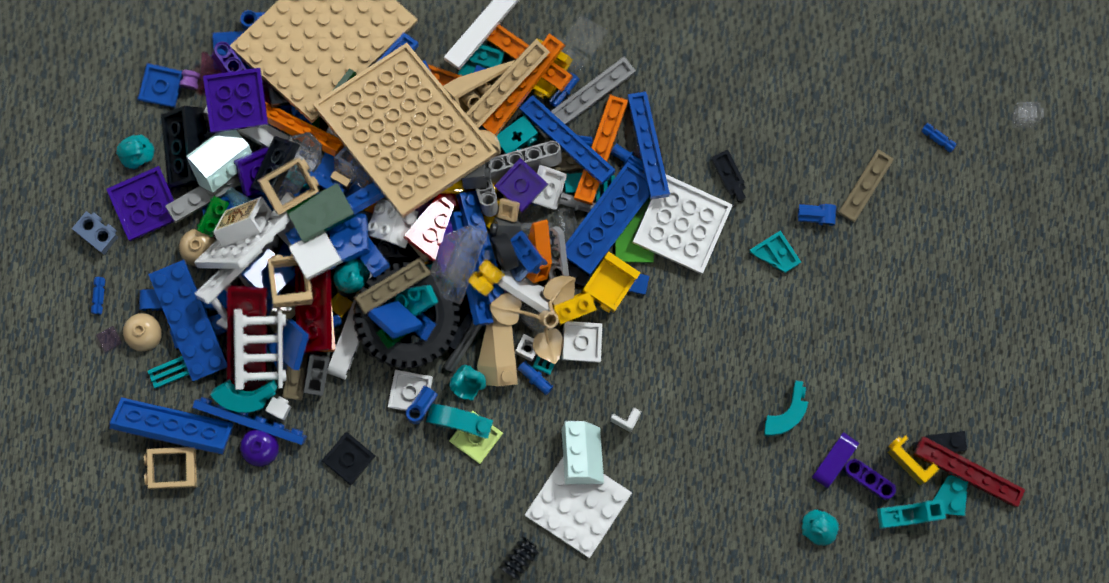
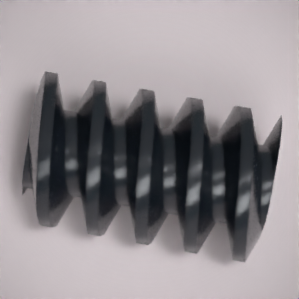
M524 536L521 537L524 543L517 542L519 549L512 548L515 555H507L510 561H502L505 568L498 566L517 580L520 579L517 574L518 572L525 573L522 566H530L527 560H535L532 554H540L536 549L537 546Z

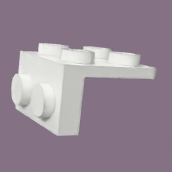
M381 199L377 201L368 224V236L406 248L408 241L403 237L414 225L418 211L414 210L402 218L389 201Z

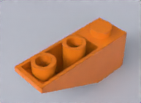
M542 220L532 223L528 239L548 264L540 266L541 271L538 274L528 273L525 276L533 283L546 280L552 265L548 220Z

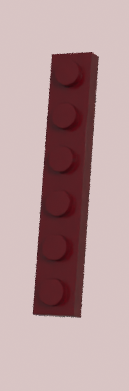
M924 436L921 437L913 454L931 464L934 463L936 467L1015 508L1019 506L1025 489Z

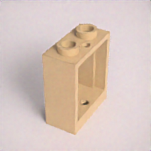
M296 157L257 180L276 214L280 215L319 192L317 188L319 183L314 176L311 177L307 170L310 168L305 159L301 160L299 157ZM297 165L310 189L282 205L269 180Z
M293 254L287 257L274 255L268 259L273 309L312 304L310 280L307 281L305 276L306 292L277 296L274 268L298 265Z
M196 448L147 449V454H144V465L147 466L148 473H145L144 481L149 489L197 487ZM186 453L187 481L154 483V455Z

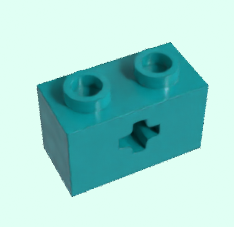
M524 115L501 131L496 137L500 142L501 150L504 154L521 150L526 145L528 147L533 145L537 141L538 132ZM514 135L517 137L521 135V141L514 140Z

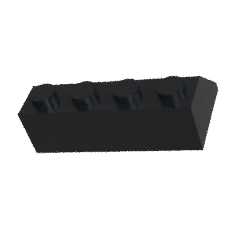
M182 106L161 115L169 189L199 185L186 156L202 145L206 139L203 135L205 134L202 107Z

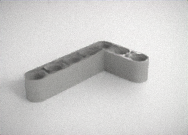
M549 141L492 158L490 164H487V168H490L491 177L487 180V187L475 188L482 213L488 217L495 216L498 213L499 206L493 183H497L519 158L523 159L534 171H538L539 165L546 167L556 166L562 161L560 144L556 141Z

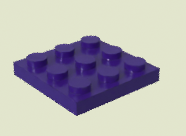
M261 68L203 76L211 133L268 125Z
M159 166L106 189L129 241L174 222L165 208L167 204L174 201V198Z

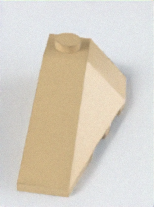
M515 60L458 77L443 87L466 113Z
M492 315L493 323L486 325L477 364L478 371L485 376L486 385H516L518 381L512 325L502 324Z

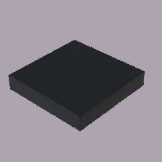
M346 431L321 461L349 485H352L376 455Z

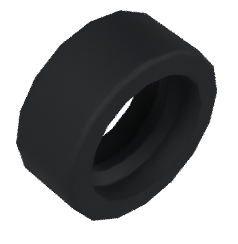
M502 233L492 237L493 250L502 270L506 272L518 267V259L508 235Z

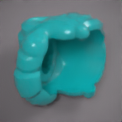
M131 135L121 141L116 149L121 164L133 169H137L145 162H150L155 152L153 144L144 135Z
M352 259L344 265L334 268L333 282L340 291L353 294L360 291L370 277V271L362 260Z
M470 365L460 366L450 379V389L460 399L473 401L478 391L486 387L485 376L481 372L474 370Z
M815 509L808 512L802 520V534L809 538L811 542L818 546H826L834 542L839 530V524L835 517L827 512Z

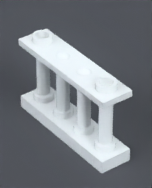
M258 254L257 256H254V257L249 261V264H250V263H253V262L258 258V256H259L260 254ZM245 268L220 269L195 293L199 300L207 304L212 303L222 317L216 322L217 325L226 330L227 311L218 300L217 295L223 289L227 292V287L231 286V282L237 276L246 287H252L241 276Z
M277 308V316L246 317V315H243L242 309H234V373L236 389H244V383L253 380H277L278 387L283 388V381H286V370H283L282 326H286V315L282 314L281 308ZM277 324V335L247 336L243 334V327H247V325ZM249 343H277V353L247 354V352L243 353V346H247ZM277 361V372L247 373L243 369V364H247V362Z

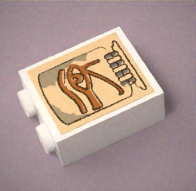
M259 197L225 210L213 233L223 247L260 234L272 211L263 197Z

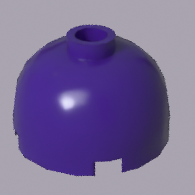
M253 429L244 435L240 451L247 463L256 467L269 465L276 459L279 452V444L274 435Z

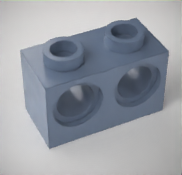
M86 211L73 226L72 230L105 255L119 238L115 234L117 230L109 224L103 225L100 222L102 218L96 213L90 214ZM88 222L94 223L91 230H85V225ZM107 233L108 239L105 242H100V236Z

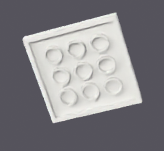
M666 175L670 195L669 197L652 199L632 243L699 274H703L732 208V204Z
M271 213L260 234L225 247L222 246L220 241L216 240L194 263L198 268L243 269L248 266L249 261L254 256L261 253L262 248L266 244L274 240V236L278 232L286 228V224L291 219L288 213H281L280 215Z
M562 458L525 516L590 558L632 492L604 474L603 484H565L564 461Z

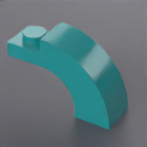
M229 379L214 388L210 395L218 404L226 409L235 412H252L264 407L267 402L266 400L276 394L275 391L278 384L275 380H272L257 390L243 391L236 389Z
M803 381L794 382L792 402L788 411L778 416L767 415L764 436L784 434L793 429L803 418L808 407L807 401H801V398H805L806 393Z
M432 404L426 422L488 439L493 420L465 410Z
M943 499L877 509L880 528L914 525L946 519Z

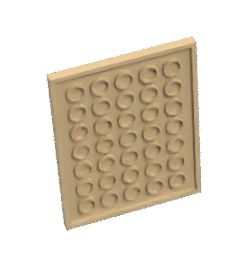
M278 0L230 46L236 55L250 68H261L262 78L313 123L320 116L313 107L314 102L330 93L349 68L359 74L376 63L403 32L407 33L418 22V19L396 0Z
M405 43L313 103L315 110L402 218L497 156L495 148L408 43Z

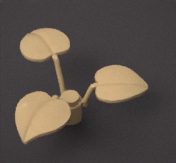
M558 276L546 283L543 295L546 299L550 300L548 302L550 311L544 310L539 315L520 310L522 306L521 300L510 293H504L490 304L491 313L497 321L505 325L516 324L519 320V314L537 318L539 323L546 327L544 328V333H538L533 340L534 352L539 357L556 364L562 352L563 337L558 329L553 328L558 323V316L555 314L552 303L555 306L574 298L576 279L572 276Z

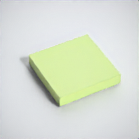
M493 425L488 439L457 430L449 442L481 464L503 433Z

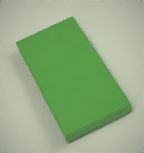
M650 197L616 241L615 256L625 263H654L653 252L632 243L651 201Z

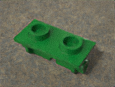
M215 195L213 199L210 198L211 201L206 209V213L203 215L200 223L197 224L199 226L197 231L213 237V231L229 205L228 202Z

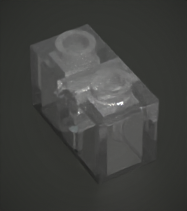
M1017 102L1011 110L1012 129H1035L1041 122V119H1044V108H1041V102Z

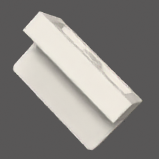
M634 408L627 421L613 414L610 422L631 432L640 417L641 411Z

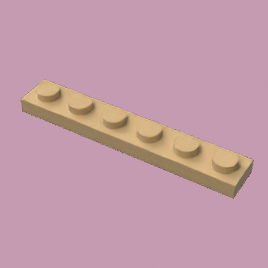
M537 39L525 49L466 112V115L477 128L487 120L550 53Z

